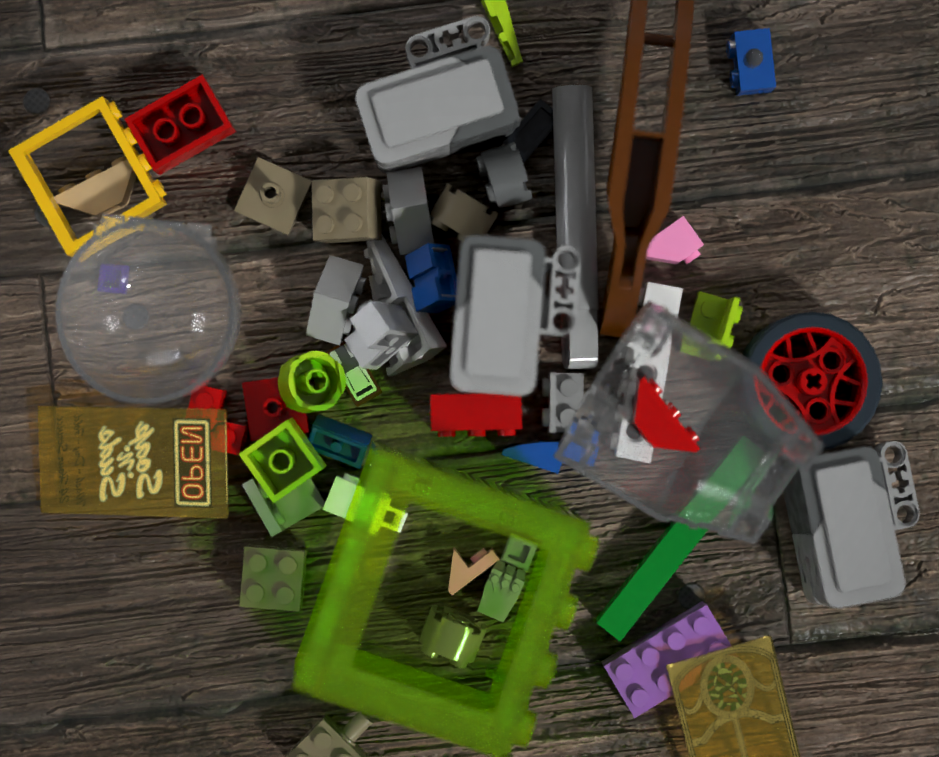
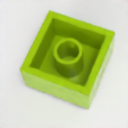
M293 417L239 453L273 504L327 466Z

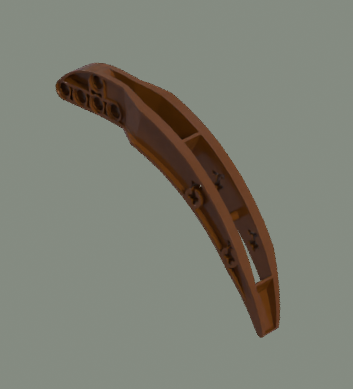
M630 0L619 100L606 186L614 239L600 317L599 335L629 338L637 311L647 250L670 209L686 93L694 0H676L672 36L645 32L648 0ZM644 45L671 48L660 133L633 130Z

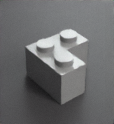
M422 167L386 172L388 184L382 186L387 220L394 221V226L389 227L392 244L398 243L400 255L409 254L427 243L434 244Z
M329 255L314 291L306 336L340 346L344 334L350 335L353 324L349 316L350 313H355L359 300L356 294L362 295L366 278L361 277L364 265Z
M367 301L360 305L357 313L350 318L354 327L351 330L352 333L344 341L361 368L377 370L419 333L401 305Z

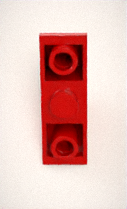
M640 377L636 381L631 423L647 444L655 448L687 452L699 451L701 449L697 444L700 440L690 426L684 428L678 418L681 417V414L671 402L666 404L659 395L663 391L652 378L647 380L645 377Z

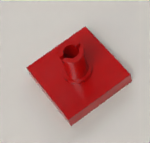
M278 377L242 383L250 441L261 439L292 417L304 433L310 432L308 414L297 412L285 405L278 390Z

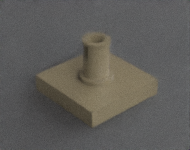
M258 157L234 211L289 236L312 186V181Z

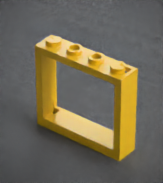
M103 96L8 150L67 256L74 258L167 205L164 196L167 194L163 189L162 183L159 179L153 180L149 172L152 167L144 153L139 155L134 144L138 143L130 128H124L119 119L123 117L121 110L118 109L114 101L109 102ZM102 113L149 198L78 239L61 208L56 203L52 192L30 153L97 114Z

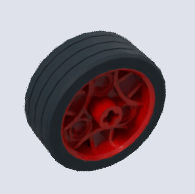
M808 312L790 315L772 322L753 337L746 346L738 364L736 386L738 400L744 415L756 431L769 441L786 448L819 451L832 449L850 441L866 427L874 416L880 401L882 374L875 350L860 330L848 321L834 315ZM802 334L809 354L793 358L790 337ZM812 335L824 338L818 347H816ZM781 343L784 357L772 353ZM826 353H831L836 358V364L832 369L826 368L823 364V357ZM776 366H781L786 371V378L780 383L773 378V370ZM849 367L851 369L852 378L843 375V373ZM839 381L852 386L849 401L835 400L836 387ZM764 388L775 391L768 401L764 394ZM781 396L786 398L794 408L782 419L778 418L772 410V407ZM815 402L819 403L823 410L822 415L818 419L812 418L809 412L810 406ZM835 405L846 406L838 417ZM798 416L800 430L787 425V423Z

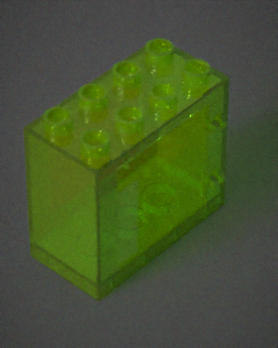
M372 441L293 664L292 690L493 757H509L513 744L526 748L530 742L537 719V713L528 710L533 687L536 686L546 690L553 678L558 655L549 651V642L555 627L567 631L573 621L578 605V596L569 593V586L575 569L584 572L590 570L598 550L599 537L590 534L591 523L573 510ZM409 502L540 547L496 672L488 669L485 671L484 676L493 679L489 693L358 649Z

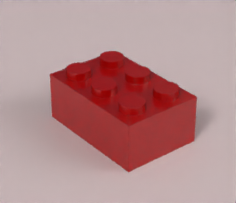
M203 74L124 118L150 166L158 175L167 172L236 132Z
M496 394L430 395L431 431H437V437H455L456 431L467 430L468 436H486V430H497L498 436L516 435V429H522V396Z

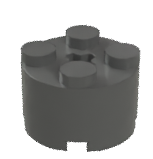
M515 142L481 152L480 156L476 157L480 178L482 181H488L485 188L490 208L497 207L499 210L532 199L531 189L528 190L525 183L528 181L519 150L516 149Z

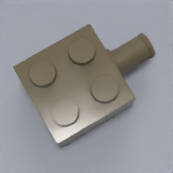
M359 710L341 728L325 714L284 757H368V754L355 741L373 724V721L365 712Z

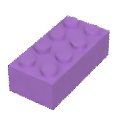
M701 601L601 662L633 717L636 718L673 696L666 665L727 648L731 644L707 604ZM729 653L730 655L738 657L736 653ZM711 659L700 663L688 671L679 683V691L698 681L704 666Z

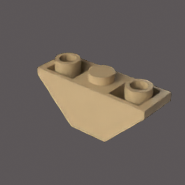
M126 156L114 160L111 163V168L103 172L101 169L87 174L85 176L86 180L78 185L70 183L58 190L60 194L54 196L57 204L102 219L128 205L137 175Z

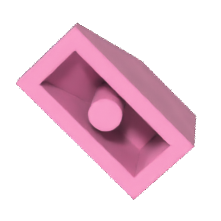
M682 216L655 235L647 250L646 259L671 264H678L683 260L687 265L701 255L698 249L704 244L686 218Z

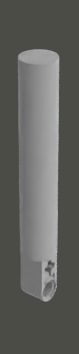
M565 85L552 89L557 249L566 245L576 248L580 253L581 266L576 325L570 333L561 336L562 363L565 369L596 368L598 364L597 311L599 310L592 87L587 85ZM566 252L558 255V263L562 268L568 269L573 266L574 259L572 255ZM557 274V277H563L562 285L558 288L561 299H565L568 294H571V290L566 289V279L568 277L573 278V274ZM560 313L561 330H566L569 326V319L566 315Z

